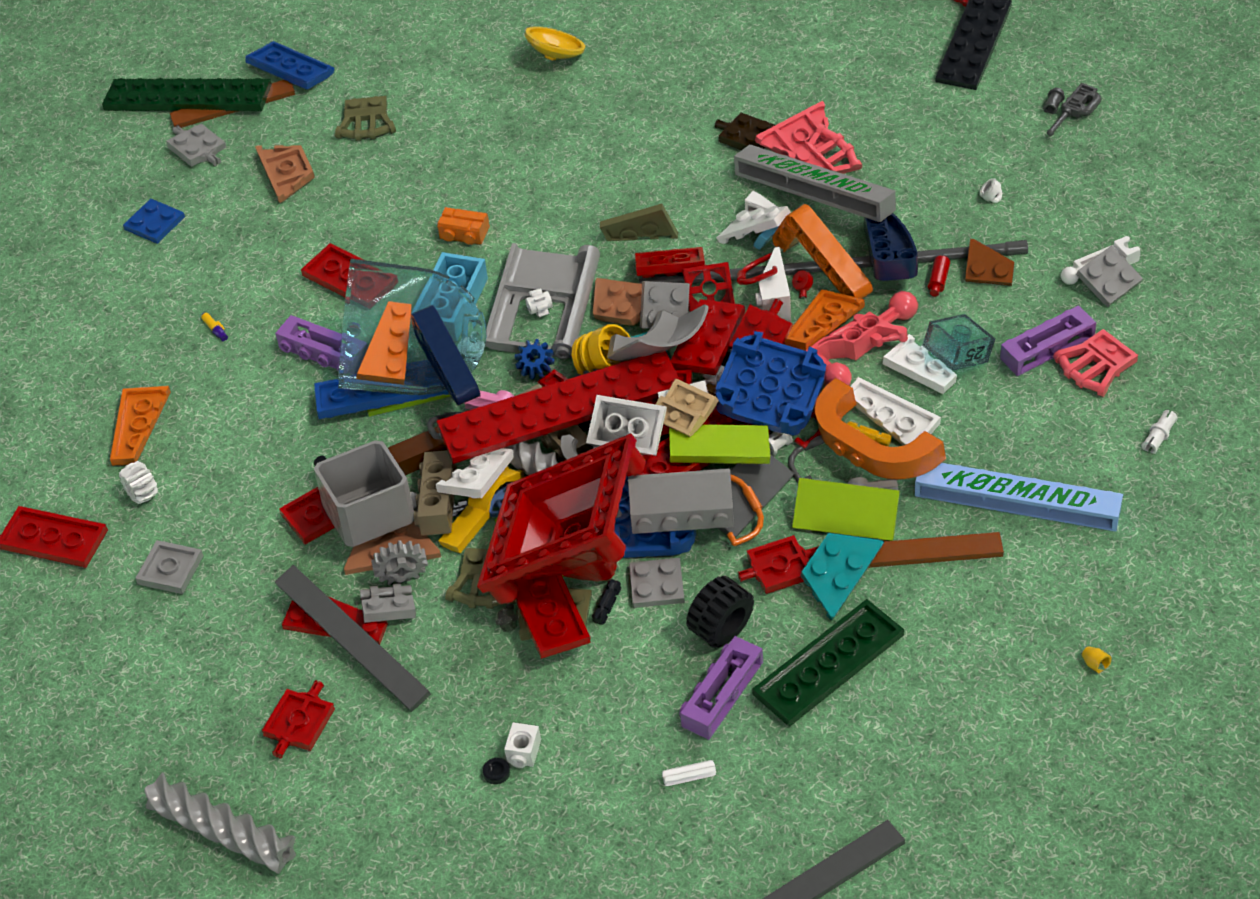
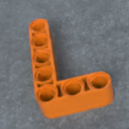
M803 204L785 216L772 236L775 247L779 246L783 249L782 252L784 253L800 242L841 294L863 299L873 292V286L869 279L810 206Z

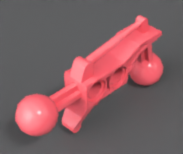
M906 291L895 293L889 301V309L881 315L876 316L871 312L865 315L856 314L853 317V321L833 331L827 337L822 338L811 346L818 350L817 354L826 364L823 383L825 387L835 378L850 386L852 374L846 365L838 362L831 363L829 359L849 358L856 361L873 347H881L884 342L897 340L905 342L908 340L907 328L891 323L896 319L903 321L911 319L917 313L918 302L912 293Z

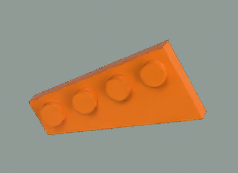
M388 301L357 372L356 379L404 385L412 304Z

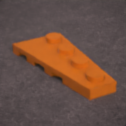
M822 289L793 325L784 345L804 351L807 350L809 346L814 345L865 307V299Z
M169 386L122 389L110 456L112 466L128 465L138 461L171 393Z

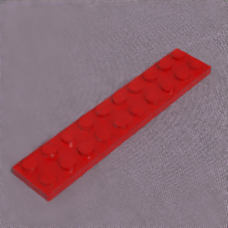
M666 351L654 353L653 355L637 357L437 420V427L454 464L592 419L597 395L646 403L658 399V392L669 390L675 379H680Z

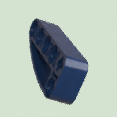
M894 213L890 214L882 222L864 217V231L875 279L890 281L916 277L918 275V252L911 234Z
M434 305L412 313L411 320L417 341L457 405H461L480 397L478 385Z

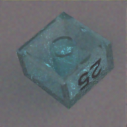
M966 314L930 321L922 346L943 362L947 368L954 371L988 363L996 338Z

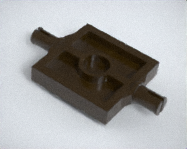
M740 113L729 123L717 119L715 122V128L723 130L719 134V142L739 150H743L748 145L766 148L755 142L756 135L775 126V124L744 113Z

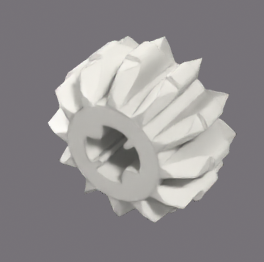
M136 461L126 465L119 472L123 489L132 501L141 504L151 500L158 493L154 476L150 473V469L146 468L145 464Z

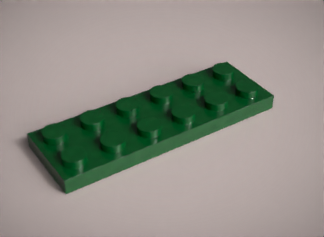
M866 599L753 687L752 695L790 727L903 637L904 629Z

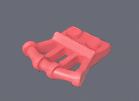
M822 123L819 124L809 142H805L804 145L787 155L788 157L842 174L862 168L861 161L855 155L854 147L844 141V136L841 133L837 134L825 128L826 125ZM821 136L830 140L817 149L814 147ZM836 146L841 149L828 159L823 156ZM847 157L849 164L833 167L834 164Z
M1102 329L1082 344L1056 351L1053 354V359L1056 363L1060 364L1064 371L1063 375L1068 379L1072 378L1076 381L1075 384L1079 388H1087L1097 392V395L1104 397L1113 379L1119 377L1121 372L1136 363L1138 355ZM1083 355L1082 357H1080L1079 359L1070 364L1068 358ZM1092 361L1097 363L1082 374L1078 372ZM1103 371H1108L1101 383L1092 380Z

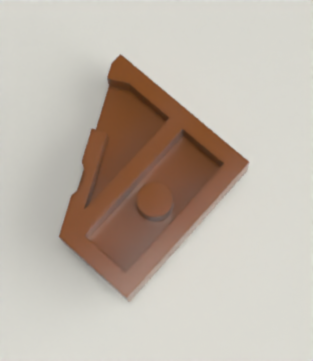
M970 238L965 282L1012 286L1014 261L979 241Z

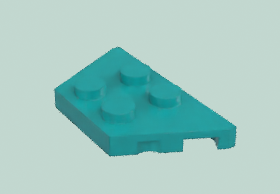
M828 533L813 554L800 576L805 584L811 588L816 601H820L827 612L826 616L830 620H833L882 548L884 541Z

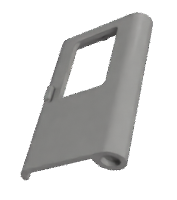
M512 243L483 338L484 345L493 350L520 353L518 350L519 346L526 348L527 346L524 342L509 340L521 300L530 297V291L541 288L542 293L548 291L552 302L565 304L556 340L552 346H548V349L553 350L554 355L552 357H558L559 359L571 358L572 346L575 339L579 337L600 258V251L592 245H583L579 248L577 256L525 250Z

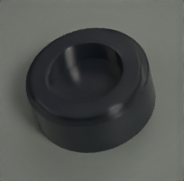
M502 758L488 760L483 766L485 780L495 785L504 783L510 776L508 762Z

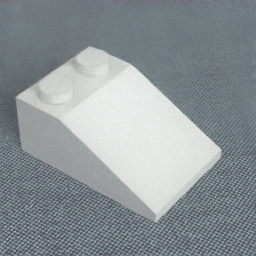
M775 247L763 273L772 270L773 266H777L778 272L759 281V293H755L756 306L762 310H769L774 299L781 300L783 305L777 315L791 322L790 292L780 248Z
M597 395L586 443L596 448L631 433L637 440L635 447L642 455L656 456L667 407Z

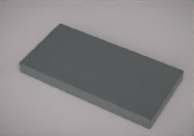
M771 454L770 464L737 463L730 470L731 475H735L742 479L747 486H751L763 507L761 510L795 474ZM731 481L734 527L718 529L726 535L732 532L736 538L757 514L752 510L744 496L743 489L737 483Z

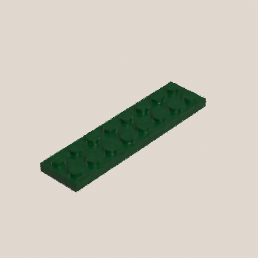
M118 78L113 80L102 106L104 111H177L181 109L262 111L272 83L271 79Z

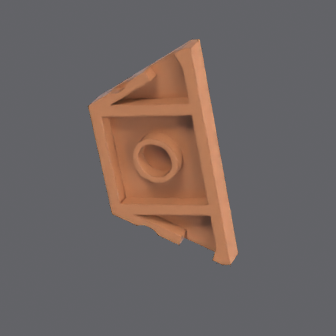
M262 145L255 146L257 155L279 203L286 200L315 178L301 145H275L274 149H263Z
M597 278L595 280L593 316L595 319L631 326L637 324L640 321L642 284Z
M413 521L412 524L353 547L345 564L344 571L345 575L373 570L371 560L374 559L373 554L380 553V547L388 548V543L391 542L394 545L399 540L403 544L412 541V546L420 544V548L425 549L427 560L440 558L441 553L427 535L421 536L420 528L415 526Z

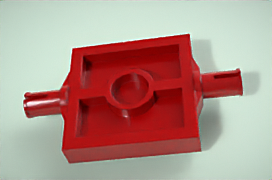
M774 299L769 310H762L749 305L728 345L729 348L732 349L737 337L741 339L744 336L754 335V331L763 332L764 339L784 344L793 324L777 315L783 302Z
M793 535L747 550V558L751 568L738 571V578L742 582L755 577L760 582L765 594L802 583L804 581L800 576L801 572L819 545L805 550L799 545Z
M315 680L308 692H296L286 689L262 729L265 737L278 741L277 746L272 752L275 757L283 758L288 746H296L311 751L335 710L333 703L318 697L324 687L322 682Z

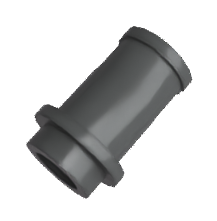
M1056 87L1048 92V99L1043 107L1045 109L1044 112L1052 114L1057 112L1060 102H1063L1065 98L1064 91L1061 88Z

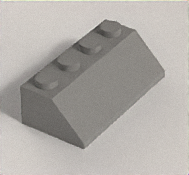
M730 469L628 476L632 534L734 527Z

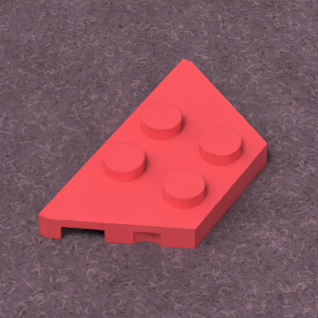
M821 101L756 135L755 142L775 153L787 156L804 145L805 142H809L820 123L826 125L825 128L828 129L829 122L825 116L824 102ZM821 136L814 147L817 149L830 140Z

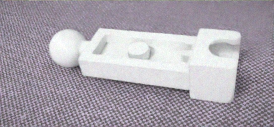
M1126 236L1114 241L1112 246L1131 265L1139 261L1140 248H1129L1128 242L1130 237ZM1108 247L1075 260L1073 267L1064 268L1061 272L1062 281L1068 285L1076 283L1079 279L1076 275L1077 271Z

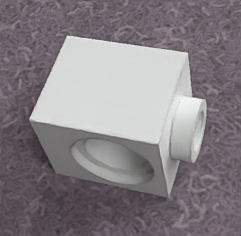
M512 723L504 749L508 763L517 768L534 766L541 742L539 726Z

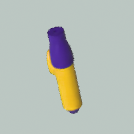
M203 313L201 319L212 330L213 334L220 338L221 341L227 340L228 336L224 332L225 328L219 321H215L209 313Z

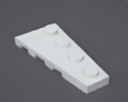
M859 377L850 386L853 388L855 395V407L903 446L915 440L924 431L932 434L940 425L941 417Z

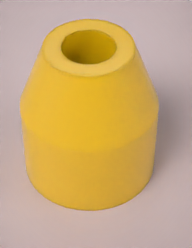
M1088 646L1082 652V658L1087 666L1099 674L1103 671L1098 669L1100 662H1102L1105 669L1111 664V656L1100 648Z

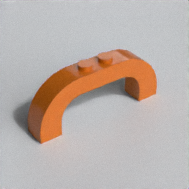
M837 378L833 379L821 391L816 400L815 415L820 436L825 444L838 456H844L856 467H861L873 475L896 480L914 478L933 470L946 459L944 442L926 431L904 446L887 447L841 420L842 417L856 406L853 388Z

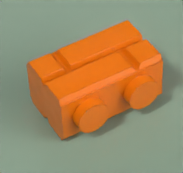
M448 207L444 208L442 216L437 223L440 239L448 242L460 241L468 245H482L490 227L487 213Z

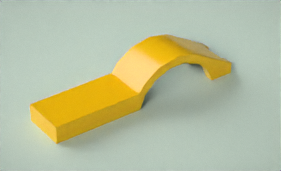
M507 466L482 498L469 497L468 505L452 523L451 533L443 534L438 540L440 545L461 554L490 518L491 500L498 488L506 482L522 479L525 476L524 472L509 469Z

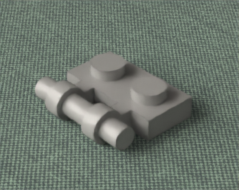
M393 584V587L385 588L370 586V589L360 590L364 623L416 618L411 585L401 586V584Z

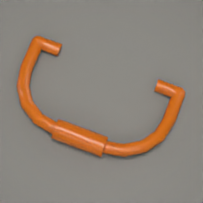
M731 475V481L737 483L743 489L744 496L758 517L755 529L749 534L738 539L735 538L732 532L727 534L731 544L738 546L750 541L759 534L763 527L764 516L761 510L763 507L751 486H747L742 479Z

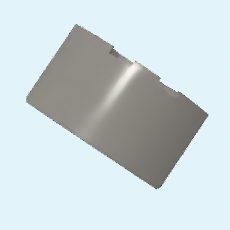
M703 305L679 318L662 310L657 313L653 326L645 335L632 338L618 334L611 336L607 358L618 362H625L637 357L664 352L685 342L703 324L708 312V306Z

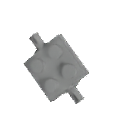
M203 124L196 125L187 131H184L178 125L173 128V133L176 136L166 141L167 147L191 167L204 161H209L214 166L221 163V159L215 155L226 148V143Z

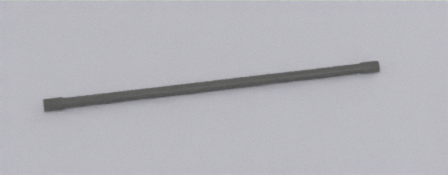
M1027 240L986 245L1001 255L1028 253ZM969 246L917 251L918 263L934 261L937 256H946L950 260L968 258ZM870 256L851 257L859 268L872 267ZM815 261L783 264L786 275H793L801 270L808 271L809 273L823 272ZM756 266L746 273V279L763 274L766 266ZM743 268L730 269L731 280H737V273ZM710 272L711 279L716 282L724 281L719 274ZM683 273L673 276L655 275L651 278L639 276V284H642V281L684 283ZM703 273L695 277L692 284L702 283L704 281Z

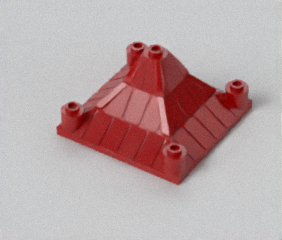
M631 433L507 485L477 585L482 593L489 592L499 604H508L517 597L519 587L514 581L522 577L529 579L563 575L569 578L598 582L609 580L614 576L617 562L623 558L626 550V545L615 533L614 526L623 492L622 489L626 476L639 475L644 470L646 459L635 447L637 440Z

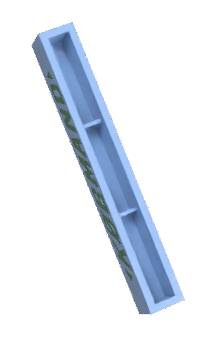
M941 463L933 470L916 477L915 481L916 497L1110 531H1117L1123 494L946 463Z

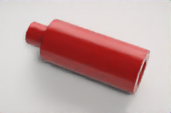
M937 256L934 259L928 282L931 296L937 297L939 292L944 291L951 263L950 259L946 256Z

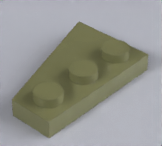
M663 204L600 221V229L607 241L637 240L638 237H650V240L659 239V236H671V239H678V231Z

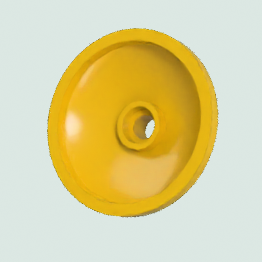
M529 27L525 31L527 41L535 50L544 54V57L549 60L568 59L579 56L585 51V44L568 33L546 27Z

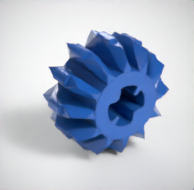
M535 339L534 344L531 345L530 341L526 340L527 347L519 346L518 350L520 353L514 356L515 360L518 361L515 364L516 368L522 369V376L529 374L530 379H534L537 373L540 378H543V371L550 373L551 368L549 365L555 364V360L552 358L554 352L552 349H548L546 342L540 345L539 339ZM535 356H538L539 359H535V362H531V360H534Z

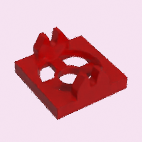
M728 262L682 269L684 283L690 284L689 312L695 310L698 301L692 294L701 293L707 297V300L715 301L714 296L717 294V291L725 290L726 294L720 302L735 304ZM710 272L719 274L724 279V282L717 283L711 279ZM703 273L704 281L701 285L691 287L695 277ZM705 282L715 284L716 290L713 294L709 295L703 292L702 286Z

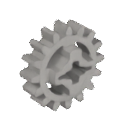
M399 540L394 545L390 542L388 543V548L380 547V553H374V559L371 560L374 576L379 577L380 582L387 580L388 585H391L394 581L397 584L405 582V580L406 582L411 581L412 577L418 579L420 578L419 573H425V566H428L425 549H421L420 544L412 546V541L403 544Z

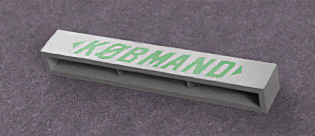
M748 145L734 155L735 175L878 222H882L896 210L895 190L753 145Z

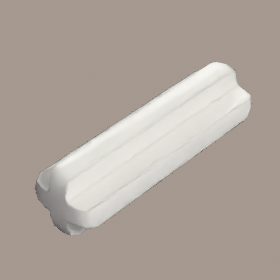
M713 760L662 771L665 786L716 775Z

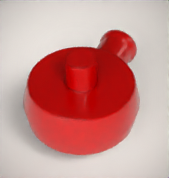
M801 270L793 276L792 285L800 292L799 298H807L806 291L813 285V276L808 271Z

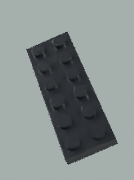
M1012 0L968 1L937 72L935 82L977 90L1011 10Z

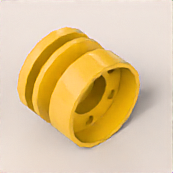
M608 324L575 339L571 356L578 374L583 375V371L586 370L593 372V369H602L622 363L607 358L610 339L615 334L624 337H630V335L622 327L616 324Z

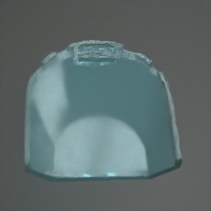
M350 259L337 378L338 388L406 395H429L445 391V387L417 341L411 317L404 385L359 380L356 377L388 301L412 304L411 314L434 305L472 373L483 355L487 337L485 319L482 311H479L474 303L475 298L462 285L458 287L449 281V276L434 270Z

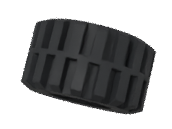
M716 577L707 583L694 598L688 610L686 625L689 630L710 646L720 648L731 642L743 630L752 614L754 597L729 577Z

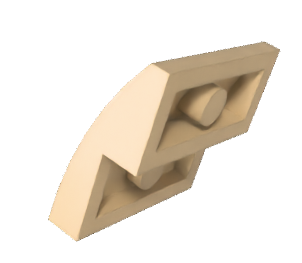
M675 379L666 396H660L655 405L667 407L663 425L691 437L706 421L719 400L707 392Z

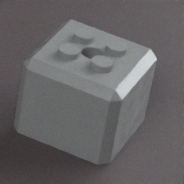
M375 440L316 464L314 472L323 508L345 545L355 547L412 524L414 509L407 477L384 442Z

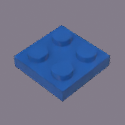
M150 199L123 224L124 230L158 244L185 218V214L180 210Z

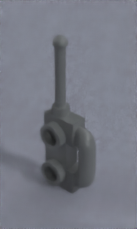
M1081 83L1071 96L1067 97L1066 102L1062 103V115L1047 130V135L1053 136L1061 123L1070 115L1079 118L1081 115H1090L1102 100L1101 95L1097 93L1098 88Z

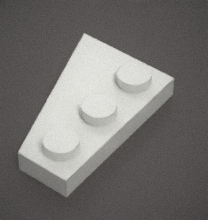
M772 206L768 209L758 208L754 211L743 210L736 215V219L716 238L719 243L725 244L733 236L738 240L744 238L746 234L753 230L755 233L778 227L785 216L791 212L788 206Z
M910 334L907 341L900 342L883 357V365L942 394L956 383L957 374L939 359H933L928 354L929 350L924 346L919 347L914 342L915 338Z
M501 448L474 457L470 460V465L464 470L457 469L452 472V478L448 481L441 480L436 483L437 492L482 498L514 458L513 450Z

